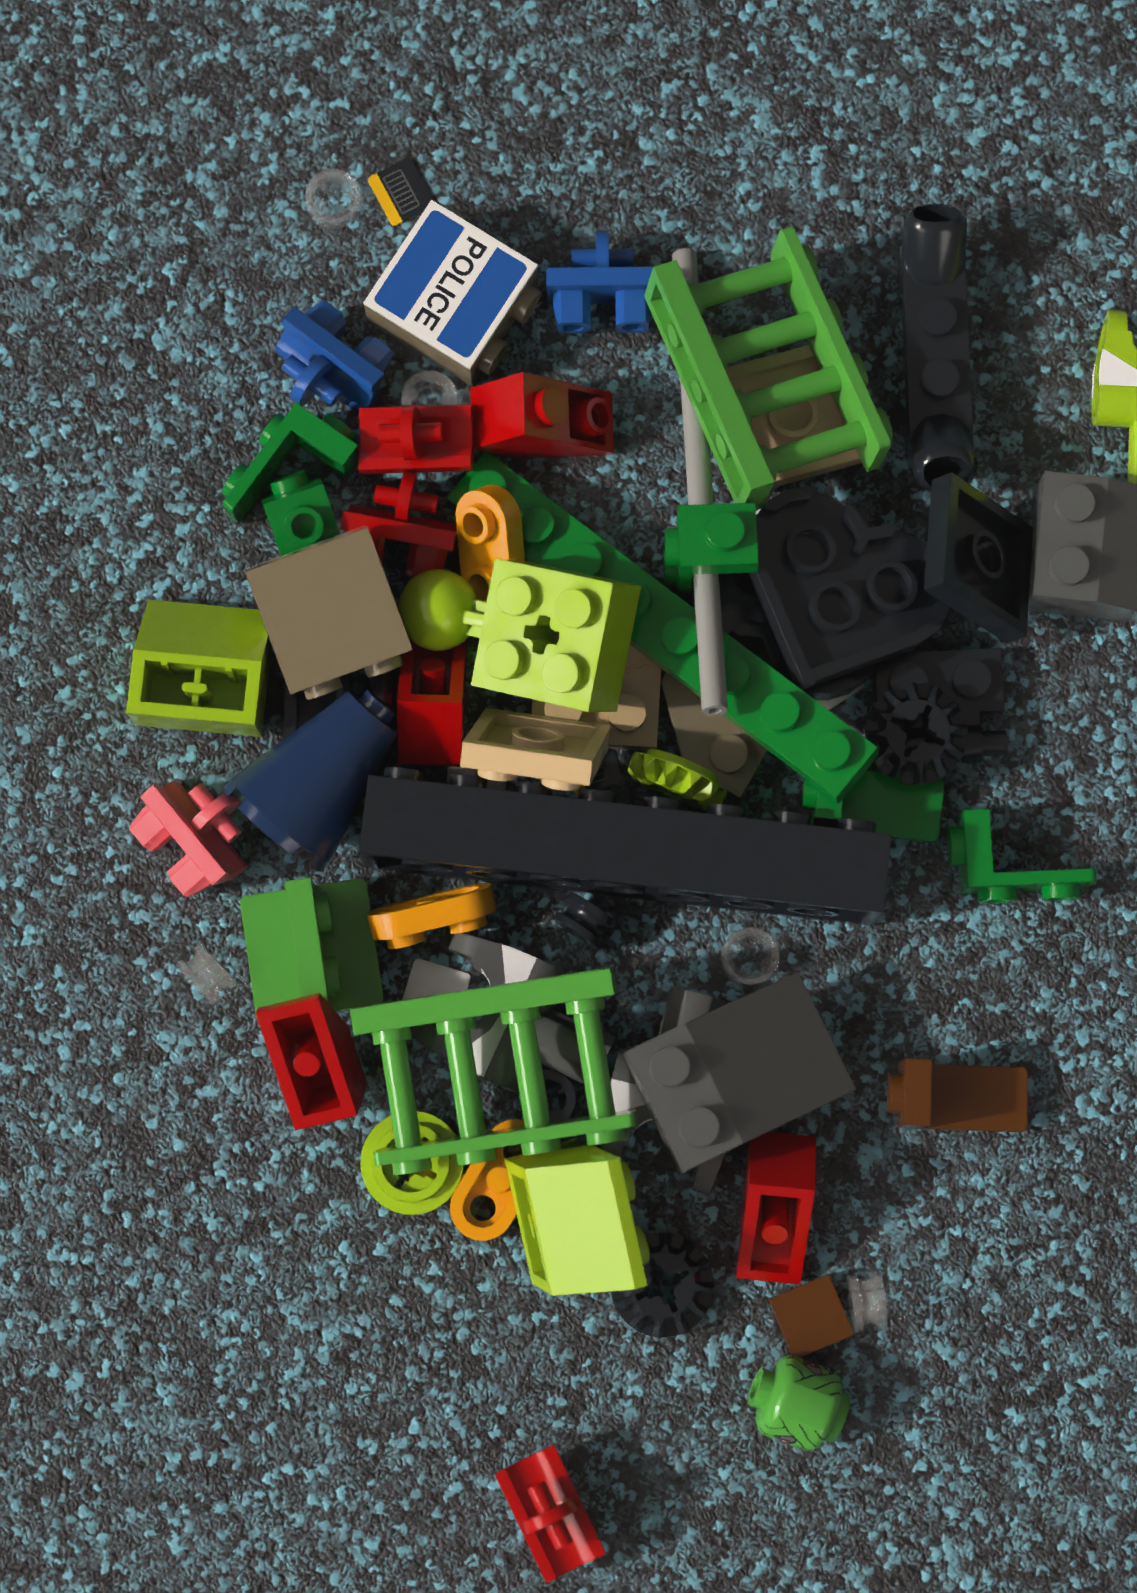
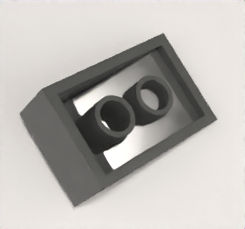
M1045 471L1034 490L1028 611L1137 623V485L1108 477Z
M799 972L679 1025L625 1051L623 1055V1060L679 1175L856 1090Z

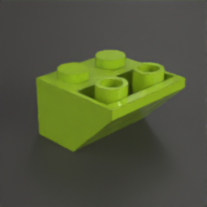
M148 599L132 656L126 713L136 726L262 737L272 644L259 609Z
M576 1138L562 1142V1149L533 1155L520 1154L505 1159L532 1284L552 1296L635 1290L647 1286L643 1265L649 1263L648 1244L641 1228L638 1225L634 1226L629 1201L634 1200L636 1197L635 1183L629 1167L625 1162H621L620 1157L593 1145H587L586 1142Z

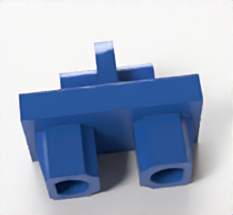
M596 231V249H571L572 267L546 268L547 304H553L558 333L574 334L591 331V304H615L616 331L622 333L648 332L652 313L644 294L653 267H634L633 249H609V231Z
M325 300L319 302L305 313L294 307L283 318L281 325L284 326V331L276 345L275 352L286 359L282 365V370L297 380L290 393V398L293 401L304 406L317 395L327 404L333 406L339 399L359 414V408H372L374 406L382 379L389 369L393 353L390 348L375 337H366L354 350L341 342L339 338L344 333L347 321L343 317L342 312Z

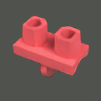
M173 780L162 787L158 784H153L140 796L146 806L131 823L129 830L142 846L151 852L160 850L172 838L175 839L186 855L167 872L169 879L183 896H194L213 885L236 879L249 867L230 845L242 833L229 816L240 804V800L236 795L228 797L224 793L215 799L202 783L188 793L178 780Z

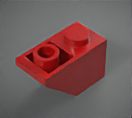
M526 372L517 373L470 388V401L474 408V450L517 459L606 456L614 454L612 392Z

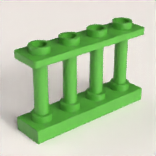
M792 226L779 231L770 254V262L695 284L691 279L685 280L677 260L653 267L644 294L734 503H755L756 510L761 509L765 505L778 473L855 448L865 470L869 472L880 468L893 439L892 428L887 414L882 408H875L866 388L868 380L863 361L857 353H850L842 335L843 323L838 306L833 299H826L817 280L818 267L814 253L807 244L801 245ZM781 284L795 313L794 316L721 339L716 334H709L702 318L704 308ZM803 339L807 340L820 369L746 394L740 389L734 390L726 373L727 363ZM831 393L845 425L772 449H768L765 445H758L750 427L752 418Z
M615 966L359 1006L350 1009L353 1034L371 1033L373 1045L380 1044L396 1146L384 1147L373 1153L375 1166L392 1164L393 1174L402 1175L432 1169V1157L456 1154L458 1165H468L497 1159L495 1148L521 1144L522 1155H533L562 1149L560 1138L586 1134L587 1145L625 1140V1128L634 1127L638 1124L637 1109L615 1112L599 1011L606 1008L604 996L615 995L619 992ZM565 1002L567 1015H574L589 1116L551 1122L535 1020L541 1019L539 1006ZM500 1013L502 1025L509 1024L525 1126L486 1132L470 1030L476 1029L475 1016ZM436 1023L437 1035L444 1034L460 1136L421 1141L406 1040L412 1039L411 1026Z

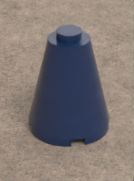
M368 689L361 697L348 691L232 777L224 786V792L228 797L242 793L245 799L239 804L238 808L249 820L293 856L301 846L313 853L315 856L307 865L317 871H323L332 860L366 795L368 775L376 776L398 734V731L390 724L396 713Z

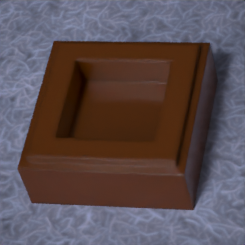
M829 1274L768 1299L791 1355L803 1357L854 1335Z

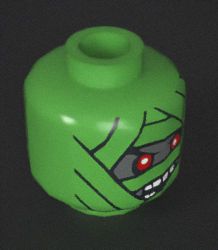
M789 1354L781 1357L771 1370L765 1368L758 1370L749 1391L748 1405L756 1408V1425L761 1434L800 1450L812 1451L819 1448L824 1441L833 1443L837 1439L849 1411L850 1395L843 1392L842 1380L837 1372Z

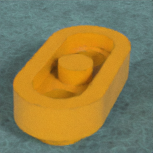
M491 484L466 493L461 497L456 507L461 577L472 586L477 599L487 601L495 558L525 561L519 506L506 489Z
M478 883L388 904L373 909L366 915L372 939L386 940L388 949H398L423 942L425 940L424 931L449 926L450 933L456 934L485 927L488 925L486 915L495 912L497 906L491 883Z
M507 1120L496 1125L491 1131L525 1126L524 1120ZM505 1146L495 1148L497 1159L470 1164L452 1195L450 1202L452 1221L456 1228L470 1239L489 1241L498 1238L508 1230L517 1215L505 1164ZM479 1196L490 1197L496 1206L495 1214L487 1221H478L471 1214V1204Z

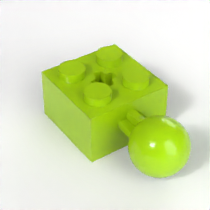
M495 558L487 601L477 599L472 586L457 573L444 569H433L416 575L406 584L400 594L397 609L408 638L422 648L433 651L449 650L462 644L469 636L479 638L471 686L586 712H617L641 585L527 561ZM554 631L559 632V640L557 644H555L553 640Z

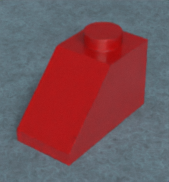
M409 639L412 650L403 653L401 656L403 665L400 666L397 696L398 764H416L429 768L443 765L460 766L465 729L467 640L449 650L433 651L422 648Z
M321 993L257 1008L255 1014L294 1129L300 1130L357 1116L367 1087V1081L349 1027Z
M768 1132L749 1142L744 1178L736 1278L801 1284L815 1195V1136Z

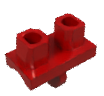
M403 405L402 407L359 408L360 452L358 470L361 474L404 473V471L412 473L474 471V408L472 405Z
M404 471L400 488L377 484L374 493V503L396 507L395 512L350 504L349 509L343 511L340 530L349 532L366 525L382 567L387 539L410 543L405 574L415 577L427 570L444 568L449 551H453L458 545L457 528L454 523L412 516L413 510L436 514L439 496L416 492L418 474Z
M554 1444L495 1473L497 1481L546 1583L606 1554Z

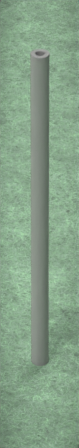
M689 248L674 251L672 261L677 260L685 280L691 279L695 284H699L696 251ZM680 380L688 505L714 504L710 446ZM719 574L693 575L702 713L707 716H720L728 712Z

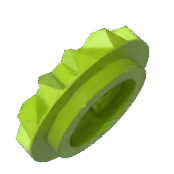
M649 749L647 754L638 752L632 754L627 771L633 780L640 782L642 787L657 792L658 795L682 801V803L695 809L702 808L707 810L709 804H722L728 793L724 787L718 784L719 777L716 774L685 758L656 749Z
M417 1111L421 1141H424L425 1138L435 1140L457 1136L440 1118ZM391 1116L385 1118L373 1128L362 1148L360 1168L367 1190L379 1204L399 1214L419 1215L438 1209L453 1195L460 1183L464 1165H458L456 1154L431 1158L432 1169L430 1170L437 1174L435 1179L428 1175L424 1177L414 1174L409 1181H404L401 1188H398L397 1185L402 1177L393 1174L392 1164L375 1166L373 1153L380 1148L396 1146Z

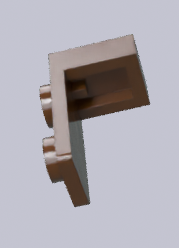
M904 1059L898 1063V1074L889 1073L887 1111L888 1113H897V1128L1023 1132L1027 1128L1028 1071L1023 1067L932 1064L930 1059Z

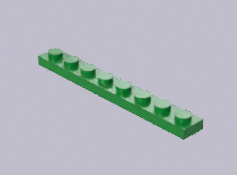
M485 452L474 464V471H468L446 497L450 507L456 510L461 497L470 491L485 485H498L506 489L519 506L525 561L641 585L630 645L701 698L695 609L493 455ZM723 631L728 712L723 714V716L839 804L879 756L878 747Z

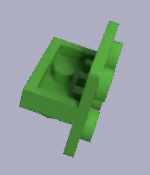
M311 878L285 881L286 890L247 895L240 899L255 1012L259 1007L316 993H321L336 1012L384 1002L376 940L372 939L366 915L371 911L368 886L364 879L358 878L315 885Z

